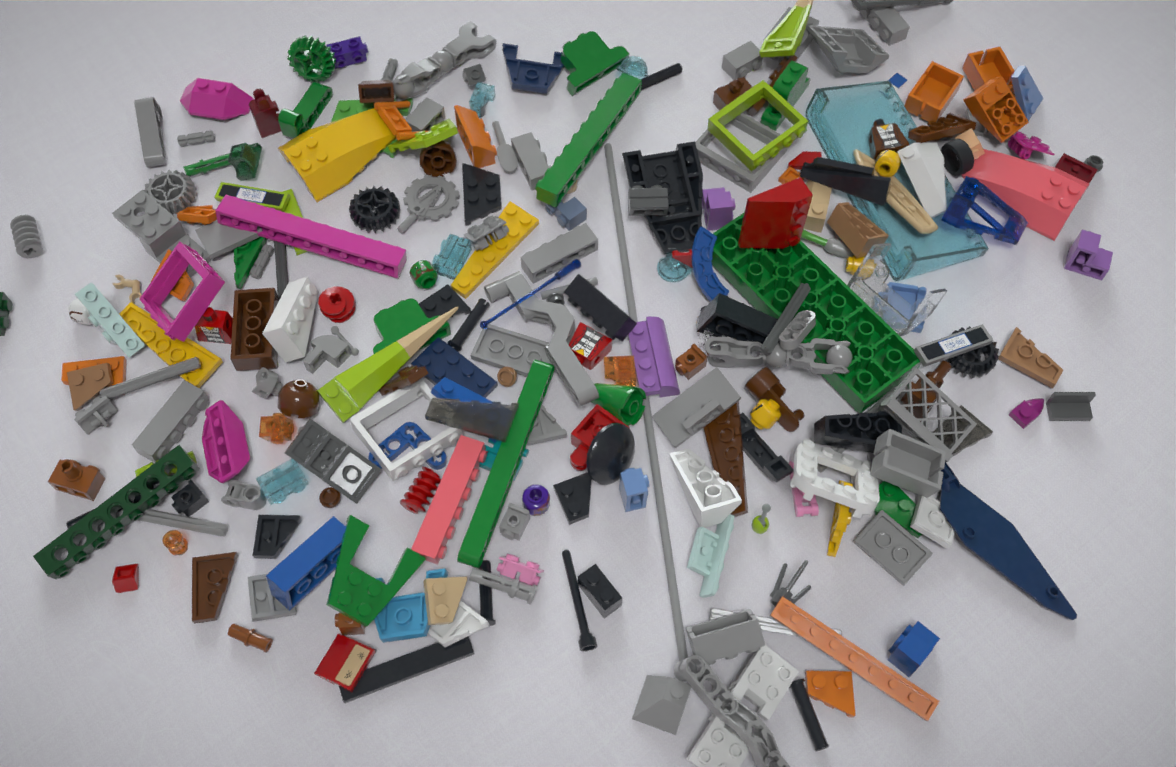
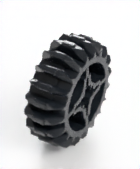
M375 186L372 189L366 187L365 191L359 190V195L354 194V199L350 200V218L355 226H359L361 231L366 229L368 233L371 230L376 233L377 230L381 229L384 232L385 227L390 229L391 224H396V219H399L401 210L399 200L394 192H390L388 188L384 190L382 186L378 189Z
M961 327L958 331L952 332V334L964 331L965 329ZM992 342L989 345L954 356L945 361L951 363V369L955 368L956 374L959 372L963 373V378L967 374L970 375L971 379L976 375L980 378L984 374L987 375L996 366L999 357L997 355L999 349L995 348L997 342ZM981 354H984L985 356L984 361H981L980 359Z

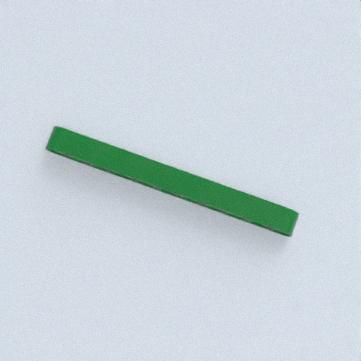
M535 359L531 365L457 558L459 563L478 569L482 564L555 369L553 364Z

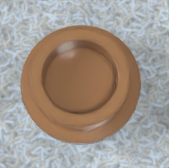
M506 366L498 371L497 379L501 385L510 387L516 383L517 373L512 367Z

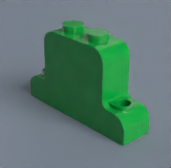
M594 31L581 33L574 41L566 42L562 47L561 62L570 73L567 77V91L571 96H574L627 62L630 55L623 46H616L612 49L608 48Z
M791 60L776 80L773 89L794 107L809 86L810 78L807 77L808 67ZM769 103L761 117L760 123L776 131L785 117Z
M412 298L401 300L396 305L380 310L374 316V323L382 342L374 346L373 353L379 352L438 318L440 315L427 318L418 302ZM448 321L420 349L429 346L437 337L443 339L451 335Z

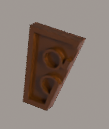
M407 366L398 372V377L385 384L379 392L382 396L388 392H394L398 388L401 389L412 385L429 373L425 366Z
M237 552L192 558V622L194 624L217 621L238 557Z

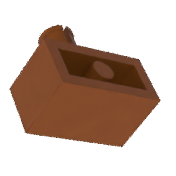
M60 459L48 483L55 490L94 501L105 478L100 473V469L95 466L88 465V467H85L75 460Z

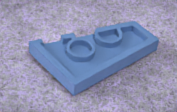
M1018 66L1011 76L1016 100L1029 121L1044 98L1027 67Z

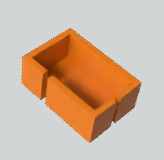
M1000 46L986 49L985 53L982 50L967 55L962 69L974 90H977L987 81L1002 76L1016 99L1011 80L1015 70Z
M932 61L908 94L903 110L916 116L920 114L921 118L928 122H937L959 91L964 76Z

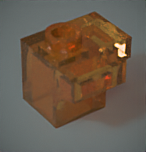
M634 355L604 357L605 379H612L614 385L636 386Z

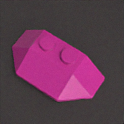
M197 78L185 88L180 103L190 115L227 120L242 114H249V103L254 98L233 83Z
M219 400L206 409L205 416L207 417L203 426L202 443L208 475L220 483H225L243 469L250 460L242 421L223 400Z

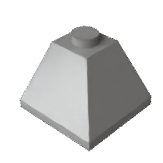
M647 675L632 719L676 735L691 686L688 683L671 677Z

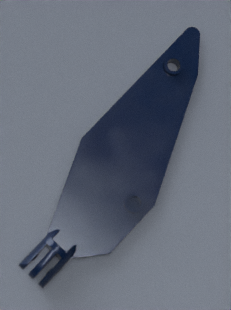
M945 462L944 469L941 470L943 478L940 490V510L963 544L1042 606L1070 620H1075L1077 613L1015 526L960 484L954 472Z

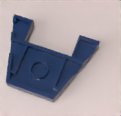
M506 43L502 45V52L512 89L547 94L565 67L561 62L562 52L554 51L553 63L547 64L516 59L518 45Z

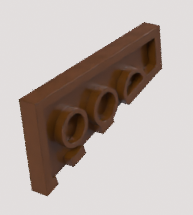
M949 113L946 118H938L937 122L930 121L927 126L921 125L910 130L908 138L914 140L915 143L939 141L944 137H954L956 134H962L971 128L976 130L977 122Z

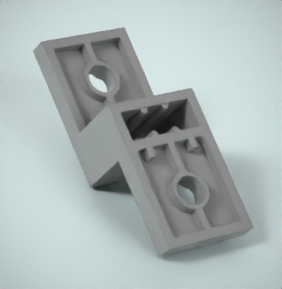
M143 190L112 213L114 218L140 239L146 252L159 263L162 262L168 249L173 251L179 241L196 250L207 263L213 260L210 259L206 250L186 235L180 221ZM139 212H145L142 216H136ZM190 264L186 268L190 278L197 273Z

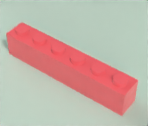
M460 435L411 550L425 557L426 561L438 565L440 559H444L446 555L448 539L451 540L453 538L456 520L461 519L464 508H462L464 501L469 500L472 492L470 487L473 481L476 482L478 479L480 462L484 463L488 451H486L484 442Z

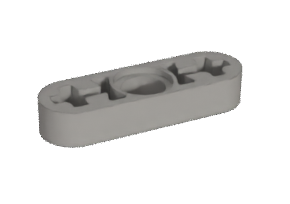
M805 310L799 312L779 336L782 349H796L816 325V316L813 311Z

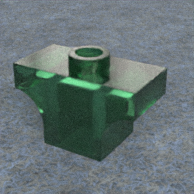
M247 143L231 146L228 162L235 168L236 178L240 181L255 178L262 150L260 144L248 145Z

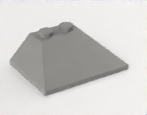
M807 25L806 29L840 73H869L890 56L864 30Z

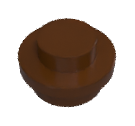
M332 487L325 488L320 493V503L325 508H334L340 503L341 494Z

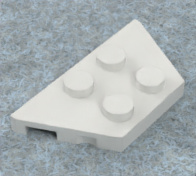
M460 600L453 622L450 624L430 625L428 635L442 646L447 647L488 627L489 623Z

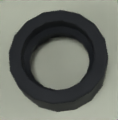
M954 139L942 146L941 153L944 157V167L950 174L960 176L973 168L974 156L971 148L964 140Z

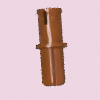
M232 624L228 629V636L244 642V645L247 647L251 645L267 653L272 646L273 639L256 633L255 629L249 630L237 624Z

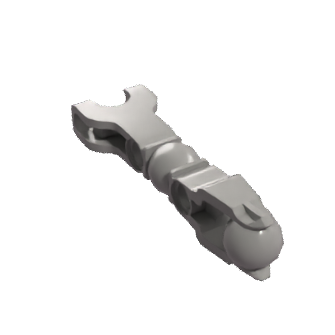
M468 22L461 26L459 36L443 47L441 51H437L432 57L429 56L420 62H412L393 80L395 100L404 101L425 92L430 84L442 76V73L450 71L452 67L455 68L456 65H460L470 58L486 57L495 50L496 39L491 35L477 37V25L473 22Z
M711 337L705 343V350L708 354L710 365L722 368H731L739 365L758 366L764 364V366L769 364L777 368L787 363V367L792 365L793 367L810 369L812 374H847L850 372L847 367L851 364L853 358L852 352L848 348L851 344L850 342H835L831 339L814 338L811 340V343H800L793 350L782 349L780 342H778L770 355L762 353L760 350L762 344L759 342L738 341L729 337ZM716 343L720 345V347H713L710 349L712 344ZM815 350H828L826 354L828 364L814 362L816 359ZM754 351L761 352V355L758 357H753L751 354ZM797 352L803 355L798 359L792 357Z

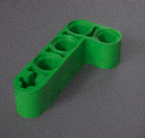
M313 82L293 111L283 108L278 117L282 134L294 139L311 129L331 100L333 89L329 86Z

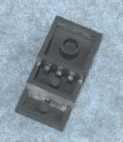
M312 419L307 421L284 452L356 504L382 470Z

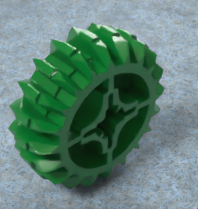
M304 35L302 38L299 37L292 42L291 47L288 49L289 55L287 60L290 61L289 66L294 67L293 72H298V77L303 76L304 81L309 79L311 83L314 81L319 83L321 80L325 81L332 75L336 66V59L333 58L334 53L330 52L331 47L325 46V42L319 41V37L314 39L312 35L309 37Z

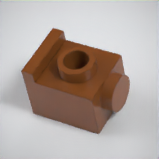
M694 343L690 349L676 358L675 368L680 375H684L689 380L706 367L708 356Z

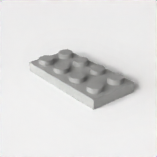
M488 323L484 324L470 355L472 360L497 368L512 367L517 374L526 377L535 359L552 364L544 349V346L550 344L549 342Z

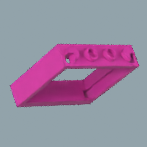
M179 241L139 300L145 306L144 309L151 313L150 317L158 322L157 326L165 331V335L169 336L172 340L177 338L184 342L225 281L196 250ZM190 264L203 279L173 320L161 304Z

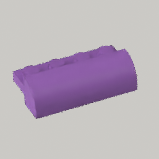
M648 316L646 321L637 322L638 324L628 335L638 387L645 391L646 396L659 394L661 398L680 395L665 323L659 317Z

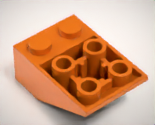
M1002 76L987 81L963 99L971 114L1001 143L1029 123Z

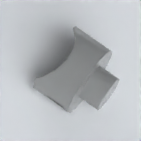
M262 367L256 374L257 386L252 392L263 398H267L270 394L276 396L282 387V383L277 381L278 374Z

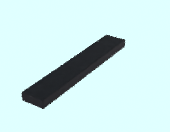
M469 636L447 647L442 646L438 642L366 669L353 692L339 686L343 702L348 703L474 655Z

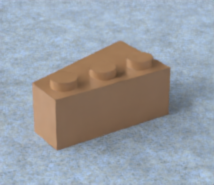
M849 202L838 203L827 221L857 258L878 254L889 237L886 232Z

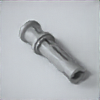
M473 567L469 577V581L506 592L510 598L517 597L526 600L528 604L532 603L537 585L531 586L522 583L517 578L512 581Z

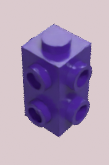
M360 36L326 45V47H331L330 52L334 53L333 58L336 59L335 69L367 61L366 53H369L366 42L362 43Z

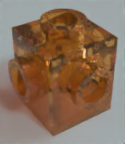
M273 413V416H261L260 438L273 444H283V441L292 440V434L294 433L293 420L287 418L283 413Z

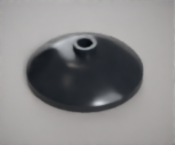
M620 423L609 424L602 428L592 440L587 453L586 466L588 474L593 481L602 485L612 484L620 479L621 472L630 467L635 453V441L631 430L627 426Z

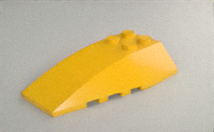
M373 108L309 129L278 147V150L287 163L290 162L315 201L319 202L349 184L353 177L360 173L370 160L373 161L382 149L384 150L396 139V136L393 135L380 117L378 110Z

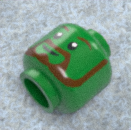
M420 260L410 268V277L418 288L429 289L435 285L438 274L429 261Z

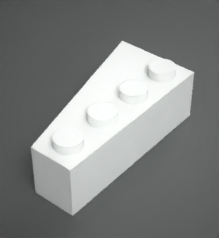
M308 277L288 283L262 333L285 362L303 358L306 354L318 290Z

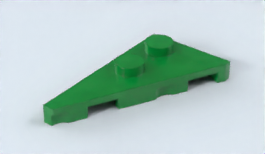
M258 237L234 249V279L236 281V288L241 289L268 238Z

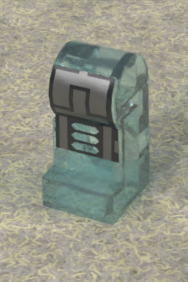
M477 82L469 100L470 110L475 111L479 118L485 115L488 101H494L496 97L495 86Z

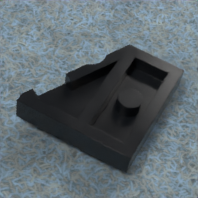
M258 515L252 556L259 559H276L301 523V516Z

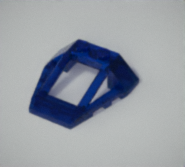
M968 176L965 177L941 221L965 231L966 228L975 230V234L978 235L987 233L994 235L996 240L1017 245L1028 224L1020 213L1007 205L987 186L976 178ZM978 195L992 201L991 203L994 206H998L1009 216L1004 227L975 202ZM971 208L993 228L965 219L969 209Z

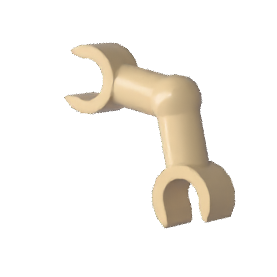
M115 275L121 282L112 283L116 289L132 287L129 299L135 304V299L142 296L140 293V281L125 279L122 275Z

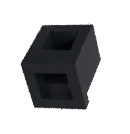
M189 480L188 485L171 497L174 501L171 504L178 514L183 512L187 517L193 515L209 502L192 480Z

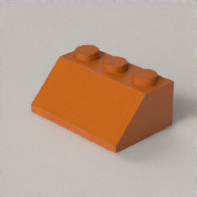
M455 105L457 131L472 165L477 168H483L495 164L497 151L495 145L490 143L489 132L484 130L483 119H479L475 111Z

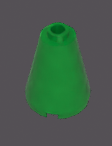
M594 384L599 394V398L591 401L594 405L598 404L627 426L630 424L635 425L639 421L645 410V406L642 405L643 399L646 400V394L643 389L634 386Z

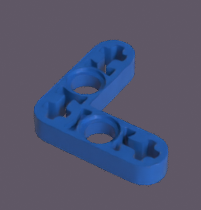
M406 422L378 446L390 462H392L408 447L415 450L421 442H427L431 438L414 422ZM406 431H414V435L417 438L414 440V437L411 434H407ZM397 441L400 443V446L392 450L389 448V444ZM444 451L436 456L437 458L441 457L440 462H434V458L431 457L426 463L435 470L444 468L447 464V457ZM369 453L368 459L382 469L380 464L375 461L373 455Z

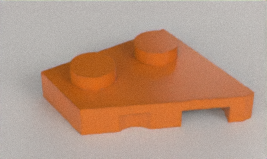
M213 205L191 206L177 213L179 221H187L189 224L202 223V225H207L217 220L216 209H213Z
M852 671L805 672L806 690L810 698L822 701L826 706L832 709L836 708L846 713V716L850 718L856 716Z

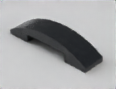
M742 412L740 414L743 451L751 461L775 482L793 473L794 469L781 455L777 456L757 434L755 425Z

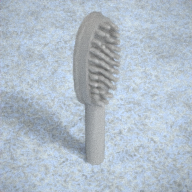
M494 121L492 126L499 143L497 148L498 160L506 173L513 174L518 167L515 151L511 145L506 144L499 122Z

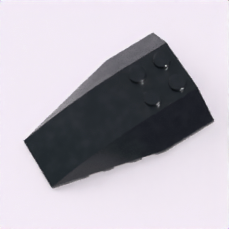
M695 141L677 144L675 151L642 156L641 150L622 153L630 188L637 185L643 186V188H651L655 185L667 188V215H644L663 254H670L674 250L679 252L692 250L696 233L699 227L702 226L703 172Z

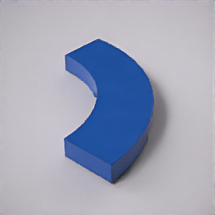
M701 226L693 242L692 266L698 286L711 302L718 293L727 296L729 290L719 281L712 268L711 260L717 236Z

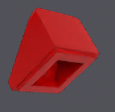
M138 564L115 567L112 583L116 593L138 590Z

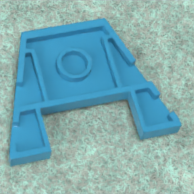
M446 568L426 571V579L448 577ZM376 578L377 580L385 583L383 578ZM425 592L393 597L375 617L376 628L383 643L427 637L430 625H428Z

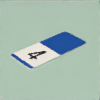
M896 73L878 90L887 97H890L907 82V79Z

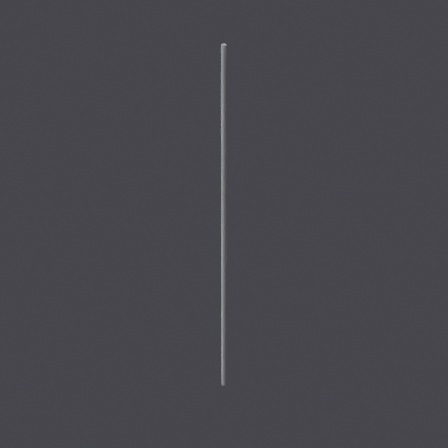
M610 143L604 145L628 313L635 322H638L612 146ZM646 396V400L643 399L642 404L645 406L643 416L679 661L688 658L650 400L649 396Z

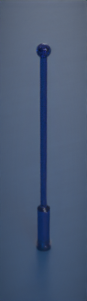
M574 259L572 263L556 272L554 277L487 321H481L480 327L486 329L488 324L556 279L560 280L573 270L580 268L581 262L578 259Z

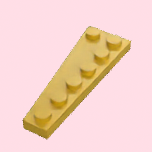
M510 201L499 215L500 219L506 221L504 225L509 229L507 235L501 239L497 238L495 242L489 233L488 235L493 244H489L483 250L479 249L476 251L475 249L451 283V288L467 299L539 225V219Z
M132 302L119 313L141 341L168 366L197 357L200 360L201 367L179 376L198 388L223 363L220 357L188 337L184 342L177 338L172 340L164 334L165 331L157 326L158 322L150 317L151 314Z

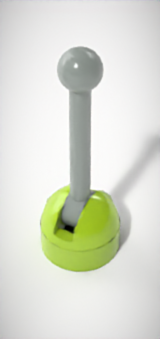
M764 504L762 506V515L756 516L752 521V529L758 534L765 533L769 528V521L766 517V514L771 510L769 504Z

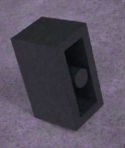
M596 564L578 576V586L604 619L622 606V596Z

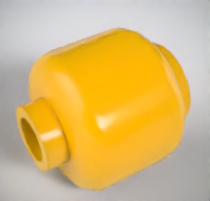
M885 150L878 155L875 161V171L881 177H892L900 167L901 158L895 151Z
M766 399L759 400L750 412L751 422L761 430L772 428L781 417L779 404L773 399L769 401Z

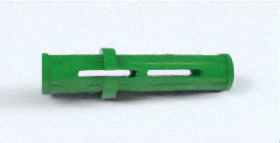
M237 150L203 161L201 159L198 163L183 166L186 176L190 177L200 173L207 174V171L241 162Z

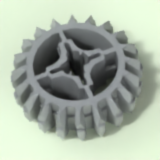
M168 170L167 173L161 171L160 175L154 174V179H149V183L145 184V190H143L171 214H177L186 207H191V203L195 202L196 191L194 183L184 172L180 173L177 170L173 173Z

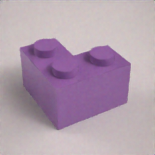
M725 187L702 189V209L706 229L708 231L719 230L733 220L735 199L731 198L730 191H725Z
M1082 229L1068 251L1064 269L1103 280L1110 269L1113 252L1099 248L1101 235Z

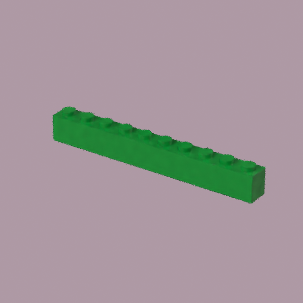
M624 72L619 78L615 79L611 89L606 91L605 97L599 100L596 109L592 110L586 122L581 124L580 130L573 134L571 142L564 146L562 154L555 158L552 167L548 168L543 179L537 182L535 187L537 200L553 207L559 205L639 96L642 84L641 79Z

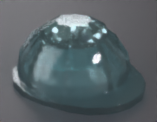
M638 56L627 57L621 66H616V70L625 74L641 77L648 76L647 65Z
M672 254L662 257L657 264L658 275L667 282H679L685 279L693 270V268L672 258Z

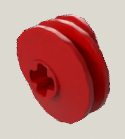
M334 286L327 288L319 296L318 304L320 310L332 322L342 323L347 321L355 312L356 303L353 294L344 287Z

